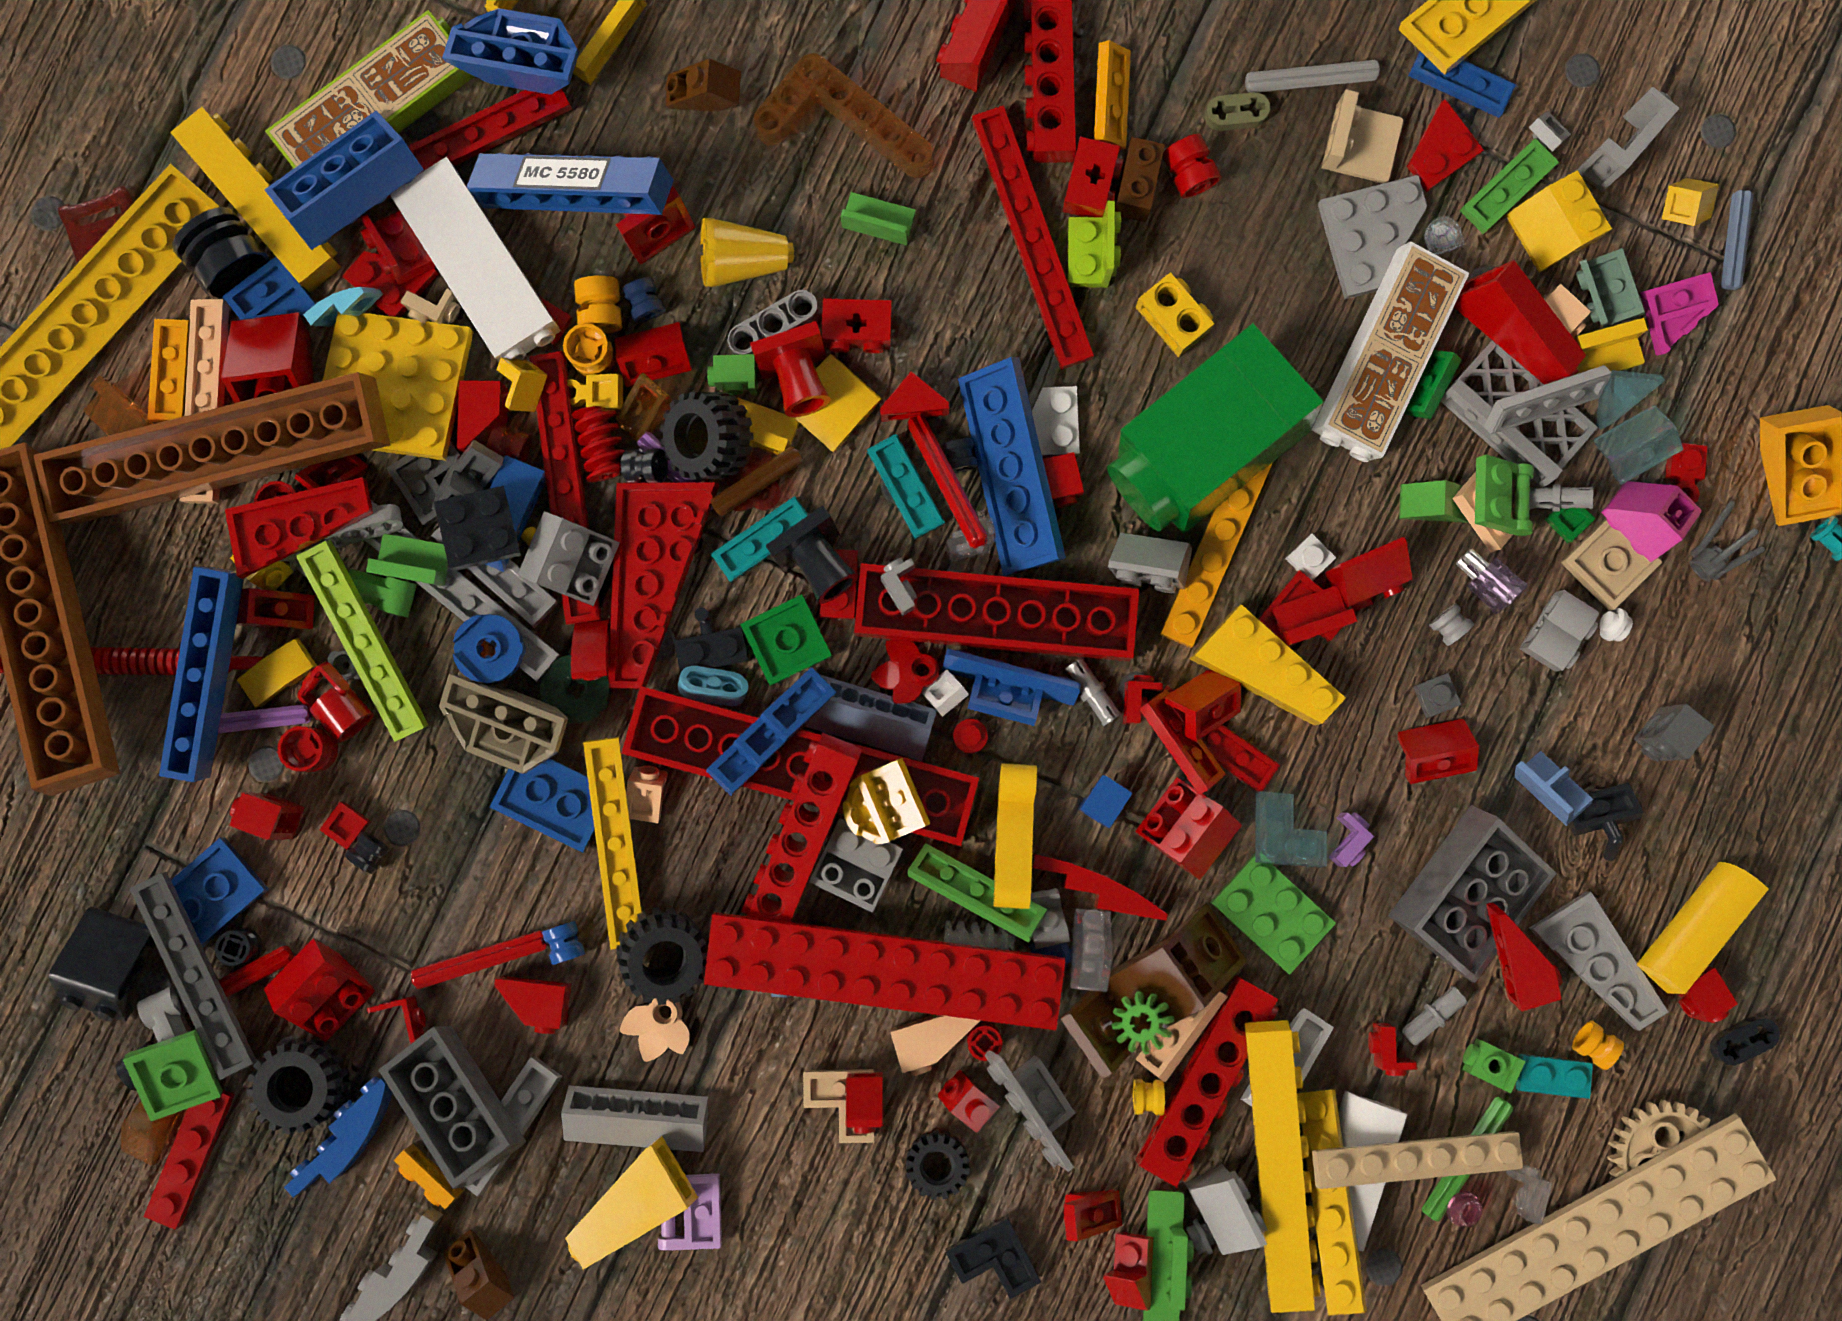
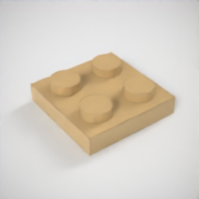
M1605 518L1560 563L1608 611H1612L1662 561L1657 558L1650 562L1644 555L1638 554L1632 548L1631 542L1619 530L1613 529Z

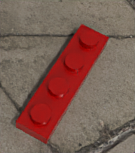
M223 1090L221 1097L187 1109L143 1217L175 1230L182 1226L235 1094Z

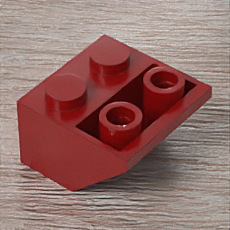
M1176 777L1135 832L1198 880H1201L1242 825L1223 806L1204 794L1199 795L1195 788Z
M315 938L264 988L275 1014L325 1042L375 992L374 988L338 952Z

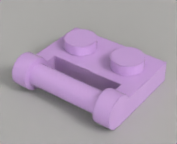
M720 1174L686 1175L698 1198L688 1209L684 1210L685 1236L675 1235L674 1216L661 1224L658 1249L691 1250L721 1248Z

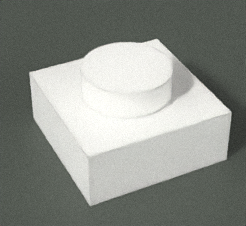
M1310 534L1285 559L1297 571L1300 570L1313 581L1336 557L1313 534Z
M948 670L939 675L933 685L925 687L921 692L942 717L969 695Z

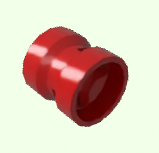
M979 1022L967 1034L969 1052L978 1060L988 1061L984 1054L989 1050L997 1055L1002 1050L1003 1042L1000 1032L992 1023Z

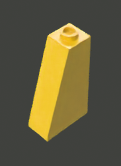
M663 1136L657 1138L639 1155L565 1238L571 1256L579 1262L582 1269L589 1267L688 1209L698 1198Z

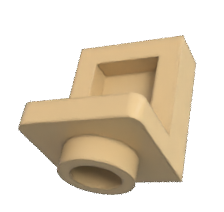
M449 289L445 290L438 305L409 291H406L401 300V303L410 311L408 316L423 324L426 321L449 324V322L455 321L460 312V303Z

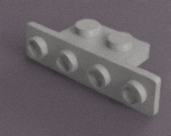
M989 1050L984 1054L990 1063V1066L987 1067L989 1074L999 1085L1004 1084L1009 1092L1005 1095L1007 1101L1017 1113L1022 1111L1027 1120L1023 1124L1035 1140L1040 1139L1045 1146L1041 1150L1044 1157L1054 1168L1059 1165L1067 1172L1071 1171L1074 1166L1052 1135V1132L1072 1117L1075 1112L1040 1058L1034 1055L1012 1073L1004 1060Z

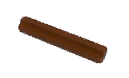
M790 446L712 498L710 501L712 507L720 516L725 515L802 464V456L794 446Z

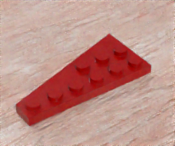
M715 482L617 483L614 540L620 543L613 558L608 688L640 689V686H647L712 506L710 501L715 497L719 484Z

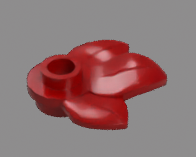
M888 640L885 643L890 661L876 668L871 673V679L880 687L893 690L894 704L911 703L919 698L923 688L929 687L937 681L940 673L939 664L934 657L928 654H921L913 642ZM919 668H926L929 673L926 676H919L916 671Z

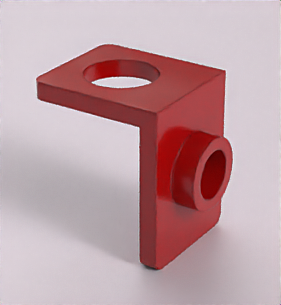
M415 995L367 1008V1012L372 1013L402 1005L410 1045L424 1034L423 1028L426 1026L425 1014L423 1009L417 1006Z

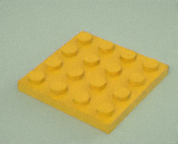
M338 311L322 381L356 372L375 377L391 445L374 449L373 451L446 461L458 408L459 380L463 381L473 331L470 327L438 324L429 321L423 324L414 319L362 313L359 316L342 315Z

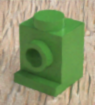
M754 354L713 355V366H708L707 368L709 387H716L717 390H723L724 393L729 395L742 394L743 389H749L751 396H758V367Z
M1476 1038L1474 1044H1470L1463 1055V1063L1465 1064L1462 1070L1504 1091L1512 1093L1525 1061ZM1496 1059L1497 1062L1491 1072L1489 1070V1063Z

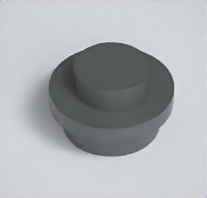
M1197 1219L1192 1221L1193 1225L1186 1228L1190 1240L1193 1241L1197 1254L1200 1255L1206 1252L1209 1255L1213 1253L1211 1245L1215 1244L1216 1241L1207 1223L1200 1225Z

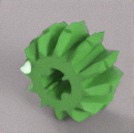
M1143 992L1135 993L1136 1005L1129 997H1124L1122 1002L1128 1010L1115 1008L1113 1011L1116 1016L1123 1018V1022L1112 1023V1029H1124L1125 1032L1118 1036L1117 1041L1123 1043L1131 1038L1128 1048L1130 1052H1135L1141 1042L1143 1054H1150V1040L1157 1049H1162L1164 1044L1158 1035L1160 1034L1167 1038L1172 1037L1173 1033L1163 1028V1024L1173 1023L1174 1017L1167 1016L1162 1018L1161 1013L1166 1011L1169 1005L1165 1002L1155 1008L1158 996L1154 993L1148 997L1146 1004ZM1146 1013L1150 1017L1147 1021L1152 1022L1151 1028L1143 1029L1140 1032L1137 1030L1139 1024L1135 1025L1134 1023L1135 1018L1142 1017Z

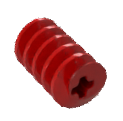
M601 406L585 407L572 413V417L579 420L575 423V430L582 433L577 440L580 445L585 446L580 453L584 459H588L583 465L585 471L591 473L586 478L588 482L605 481L620 475L621 463L617 462V459L622 457L625 451L614 449L616 444L623 441L622 437L611 436V432L620 428L619 424L608 423V419L617 415L616 411L606 410L605 407Z

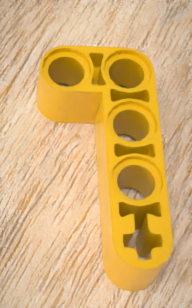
M1001 763L997 803L994 907L1030 909L1033 814L1037 765Z

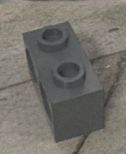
M1688 704L1659 707L1635 736L1634 740L1642 746L1641 752L1656 762L1659 760H1687L1715 726Z

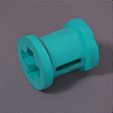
M1833 515L1818 525L1810 534V538L1814 541L1819 540L1833 553L1831 557L1835 561H1839L1842 559V527L1838 524L1839 519Z

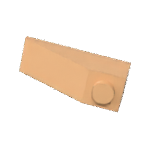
M932 1015L891 1028L890 1033L902 1073L910 1071L912 1076L931 1071V1064L937 1063L980 1020Z

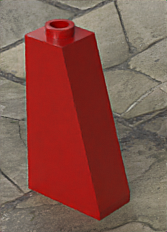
M1515 260L1465 282L1454 308L1541 383L1546 385L1573 376L1578 372L1579 369L1577 367L1586 357L1585 352Z

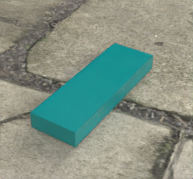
M897 433L867 449L868 455L915 540L945 525L943 517Z
M794 496L711 553V555L732 583L770 557L771 554L765 545L808 516V513L796 496Z

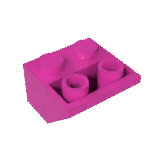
M1627 481L1621 486L1601 513L1606 517L1608 524L1613 529L1619 530L1631 542L1632 548L1638 554L1644 555L1650 562H1653L1683 540L1702 510L1678 486Z

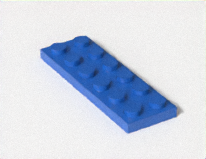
M1009 357L958 378L1003 576L1015 575L1065 559L1066 556L1019 357Z

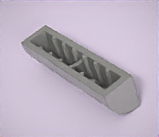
M569 1085L561 1113L564 1141L648 1147L657 1138L663 1136L668 1147L672 1150L704 1152L708 1120V1097Z

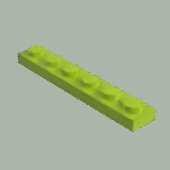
M331 540L324 541L297 555L296 558L394 742L428 726L420 707Z

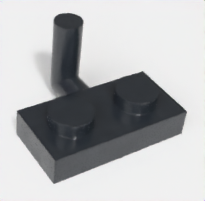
M703 607L697 608L694 612L695 618L699 621L702 635L674 640L680 674L688 666L716 669L749 662L742 627L715 632L712 615Z
M1629 783L1587 793L1593 799L1592 804L1568 824L1574 836L1603 829L1608 838L1603 851V857L1608 861H1614L1617 858L1624 842V837L1618 824L1641 819L1644 813Z

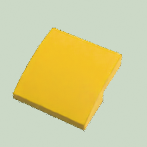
M830 354L816 368L819 378L831 398L830 403L813 414L794 418L829 450L836 452L855 428L862 425L882 398L833 354Z

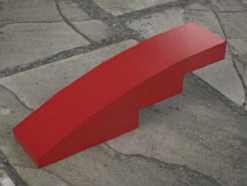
M1033 853L1032 868L1063 873L1062 887L1096 894L1094 907L1167 921L1168 914L1120 883L1070 862Z

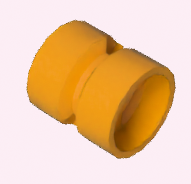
M596 275L575 280V302L581 305L576 311L577 325L583 323L593 324L600 328L604 334L621 330V309L615 305L620 300L618 279L611 276Z
M583 323L574 326L566 334L563 343L565 356L581 375L586 377V375L607 374L611 371L615 364V350L600 328L593 324Z

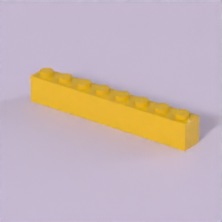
M1288 1020L1245 1023L1261 1217L1267 1227V1231L1263 1232V1236L1267 1242L1264 1246L1271 1313L1315 1311L1314 1297H1320L1318 1274L1312 1275L1311 1263L1317 1262V1250L1315 1240H1309L1308 1228H1314V1214L1312 1205L1306 1206L1305 1193H1311L1312 1189L1309 1171H1303L1302 1158H1309L1307 1137L1300 1136L1299 1124L1306 1123L1304 1102H1297L1296 1089L1303 1088L1301 1067H1294L1293 1054L1300 1053L1298 1032L1291 1031Z

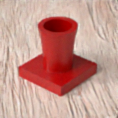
M673 186L670 189L662 215L623 213L626 218L615 224L640 265L696 228L680 195Z
M816 321L750 343L762 379L778 376L786 416L802 417L820 411L830 403L831 398L813 364L827 358Z

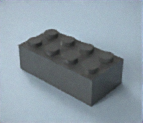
M452 1026L432 1027L379 1069L382 1077L453 1189L472 1185L526 1143V1140Z

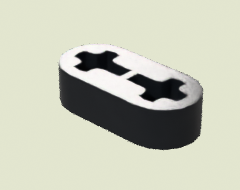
M1756 1016L1751 1017L1717 1033L1710 1043L1711 1054L1722 1063L1738 1065L1775 1047L1780 1039V1031L1775 1022L1770 1019ZM1757 1026L1766 1028L1767 1031L1762 1034L1764 1040L1756 1038L1749 1040V1037L1758 1033ZM1726 1041L1741 1043L1731 1049L1732 1056L1723 1053V1050L1727 1048Z

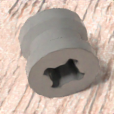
M1457 603L1451 605L1429 624L1434 631H1439L1443 635V642L1447 646L1456 642L1474 626L1471 619L1464 618L1460 613L1461 608Z

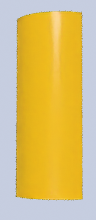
M1718 862L1636 965L1666 993L1686 994L1769 888L1742 868L1730 863Z

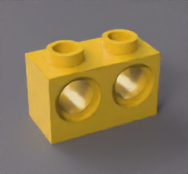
M1170 272L1140 296L1135 307L1179 358L1210 333L1215 323L1212 321L1213 316L1210 310L1202 303L1197 304L1191 297V290L1187 283L1180 277L1176 279ZM1161 294L1170 295L1175 304L1170 307L1163 306L1159 302L1158 296ZM1180 321H1192L1196 326V331L1191 333L1184 331L1180 326Z

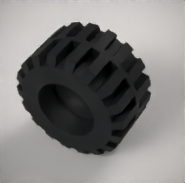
M690 392L679 395V400H673L670 403L671 410L665 411L663 416L665 424H661L660 429L663 432V438L660 439L661 446H665L666 450L663 454L666 460H671L670 467L674 471H679L680 476L693 480L722 479L738 473L739 467H744L747 463L746 455H751L752 447L749 445L750 440H754L753 432H750L751 418H746L747 410L745 406L738 405L739 400L736 397L729 396L728 393ZM706 427L708 430V443H706L705 438Z
M659 907L651 908V915L646 916L644 911L637 914L639 921L635 923L630 920L626 924L628 931L626 933L621 931L618 938L620 945L616 947L617 962L625 985L627 987L630 986L631 993L636 997L641 994L643 1000L650 1004L653 998L657 999L658 1005H666V999L671 998L673 1003L681 1001L680 995L685 993L689 997L694 993L692 988L694 984L700 987L704 979L701 974L705 973L708 949L697 924L693 920L690 921L687 914L680 912L677 915L673 908L668 907L665 913H661ZM671 941L682 946V953L678 961L667 969L654 970L642 963L646 951L658 942Z
M304 1038L287 1042L264 1053V1058L257 1060L253 1066L257 1071L250 1073L248 1081L252 1082L253 1086L247 1089V1097L253 1096L254 1102L249 1104L252 1111L258 1109L260 1112L257 1119L261 1123L269 1121L268 1128L273 1131L282 1128V1133L291 1134L295 1131L298 1133L307 1131L332 1117L337 1111L336 1107L343 1104L346 1097L342 1093L348 1090L349 1082H343V1077L348 1075L347 1067L340 1068L339 1063L343 1059L340 1054L335 1056L331 1054L334 1049L328 1044L320 1046V1040L312 1039L307 1041ZM290 1066L303 1069L312 1080L313 1093L307 1105L294 1102L285 1091L284 1078Z

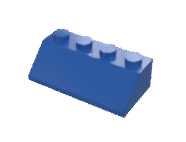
M376 110L267 187L265 192L309 248L313 250L318 245L328 242L332 235L346 225L357 221L360 215L368 209L385 201L388 195L400 186L410 183L424 169L401 136Z

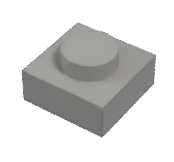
M1546 111L1529 126L1534 132L1532 134L1533 138H1536L1545 148L1548 147L1551 151H1554L1571 135L1549 111Z

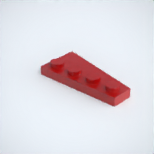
M361 477L225 509L237 577L244 579L372 515L373 509L367 480Z

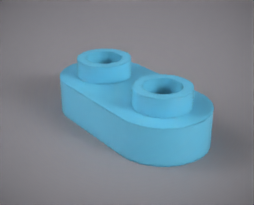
M688 666L681 671L678 690L685 698L724 706H737L745 700L748 682L742 675L735 672L702 666Z

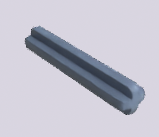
M1737 190L1731 198L1721 287L1726 290H1738L1743 285L1754 197L1751 191Z

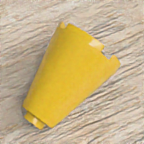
M714 218L702 219L700 244H703V255H701V271L705 287H717L787 270L788 263H793L794 261L793 243H788L785 235Z

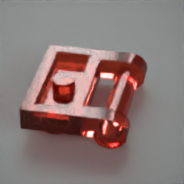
M124 185L113 188V193L74 206L65 204L58 207L59 216L65 225L77 263L81 261L133 204L132 197ZM116 206L120 207L121 213L80 226L78 220L80 218Z

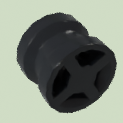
M972 438L957 439L940 446L955 474L966 472L979 466L977 458L972 453L974 447Z
M361 831L357 836V844L354 848H348L344 856L361 870L374 874L378 869V861L380 858L386 857L390 849L373 835Z

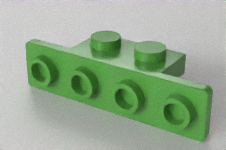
M1151 1189L1148 1192L1146 1236L1154 1237L1151 1307L1148 1311L1143 1310V1321H1179L1180 1310H1185V1298L1191 1299L1192 1280L1191 1276H1186L1187 1262L1193 1261V1241L1188 1240V1236L1183 1229L1184 1194L1182 1191Z

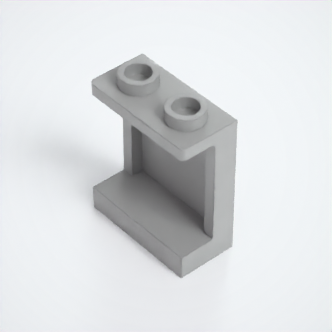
M1651 87L1623 116L1637 130L1624 147L1621 148L1608 138L1577 169L1578 172L1595 188L1603 192L1632 165L1679 110V107L1673 103L1668 94Z

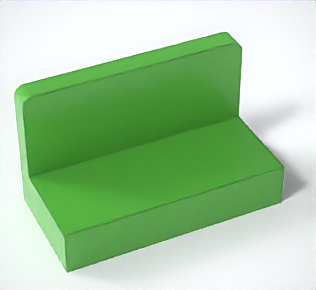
M851 192L846 210L842 209L840 217L842 228L907 246L916 210Z
M384 534L382 536L378 560L368 558L366 572L445 586L448 561L444 544Z

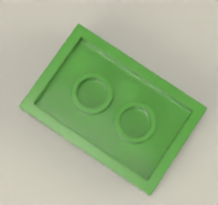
M1255 852L1210 902L1289 975L1336 924L1335 921L1259 852Z

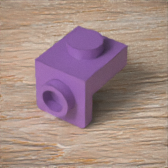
M1341 812L1336 818L1351 832L1329 855V858L1339 867H1347L1349 864L1353 867L1364 857L1366 851L1363 848L1374 836L1367 830L1370 825L1355 812L1351 815Z

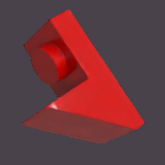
M1119 1190L1070 1193L1065 1195V1204L1063 1205L1066 1240L1079 1242L1122 1226Z
M1122 1231L1115 1234L1114 1270L1104 1274L1103 1277L1115 1305L1145 1311L1150 1310L1154 1237Z

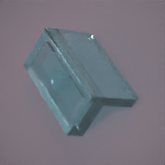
M1651 406L1594 439L1595 446L1607 458L1613 476L1620 485L1684 450L1676 426L1657 406Z

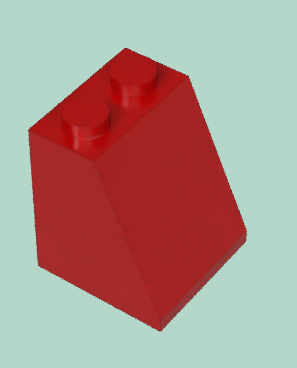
M299 312L231 321L221 379L234 403L313 384L311 337Z

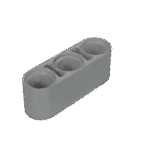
M807 290L795 291L736 325L728 334V344L732 354H753L751 347L746 350L736 348L737 341L743 337H749L754 342L814 321L817 322L819 308L815 296ZM801 303H807L812 306L811 311L804 316L796 314L794 310ZM772 320H778L783 323V326L778 332L770 333L765 330L767 323Z

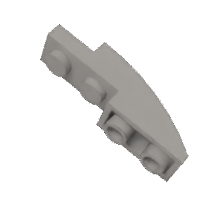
M430 1208L422 1216L417 1214L406 1231L410 1235L404 1247L398 1246L388 1265L383 1263L375 1271L369 1270L358 1286V1289L362 1291L356 1303L353 1301L349 1303L340 1321H376L407 1294L426 1272L438 1252L426 1245L444 1214L434 1208Z

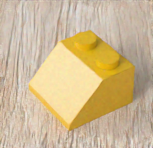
M1578 170L1547 186L1506 214L1508 221L1539 273L1597 242L1612 229Z

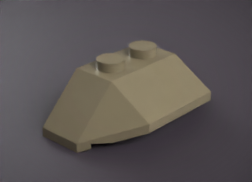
M455 674L448 675L439 705L440 710L444 716H447L452 730L465 751L521 774L528 773L558 753L568 718L555 706L500 685L478 682Z

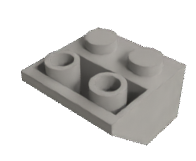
M544 511L518 576L594 606L620 542Z
M1120 533L1110 557L1108 568L1115 575L1116 579L1121 580L1120 584L1141 588L1142 583L1155 585L1154 589L1157 591L1175 593L1176 588L1185 590L1192 548L1189 543Z
M840 818L809 882L873 913L903 847L890 841L875 844L863 836H857L849 828L846 820Z
M1221 1164L1185 1183L1222 1255L1260 1248L1267 1244L1262 1234L1267 1231V1227L1252 1203H1246L1245 1200L1251 1198L1243 1180L1241 1177H1238L1235 1170L1229 1172Z

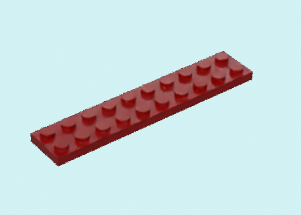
M714 912L711 920L704 985L1057 1030L1066 960L1065 957Z

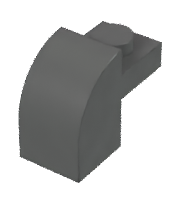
M473 440L461 456L458 455L437 490L434 501L484 490V487L502 466L504 457ZM434 502L431 508L433 510H435Z

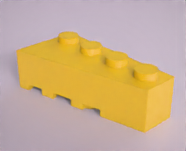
M1242 604L1232 610L1189 658L1199 665L1201 664L1216 673L1240 682L1241 686L1245 687L1246 690L1275 703L1276 706L1314 726L1323 724L1346 698Z

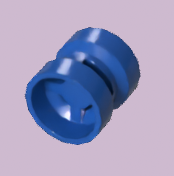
M576 921L542 931L544 941L550 945L551 952L549 958L552 965L586 954L583 944L578 942L576 936L579 931Z

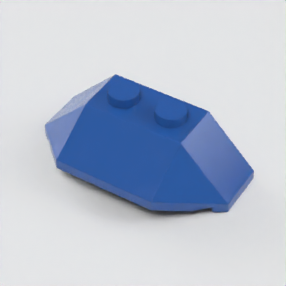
M497 8L475 17L464 25L460 23L453 26L442 59L489 84L551 95L570 84L579 51L561 19Z

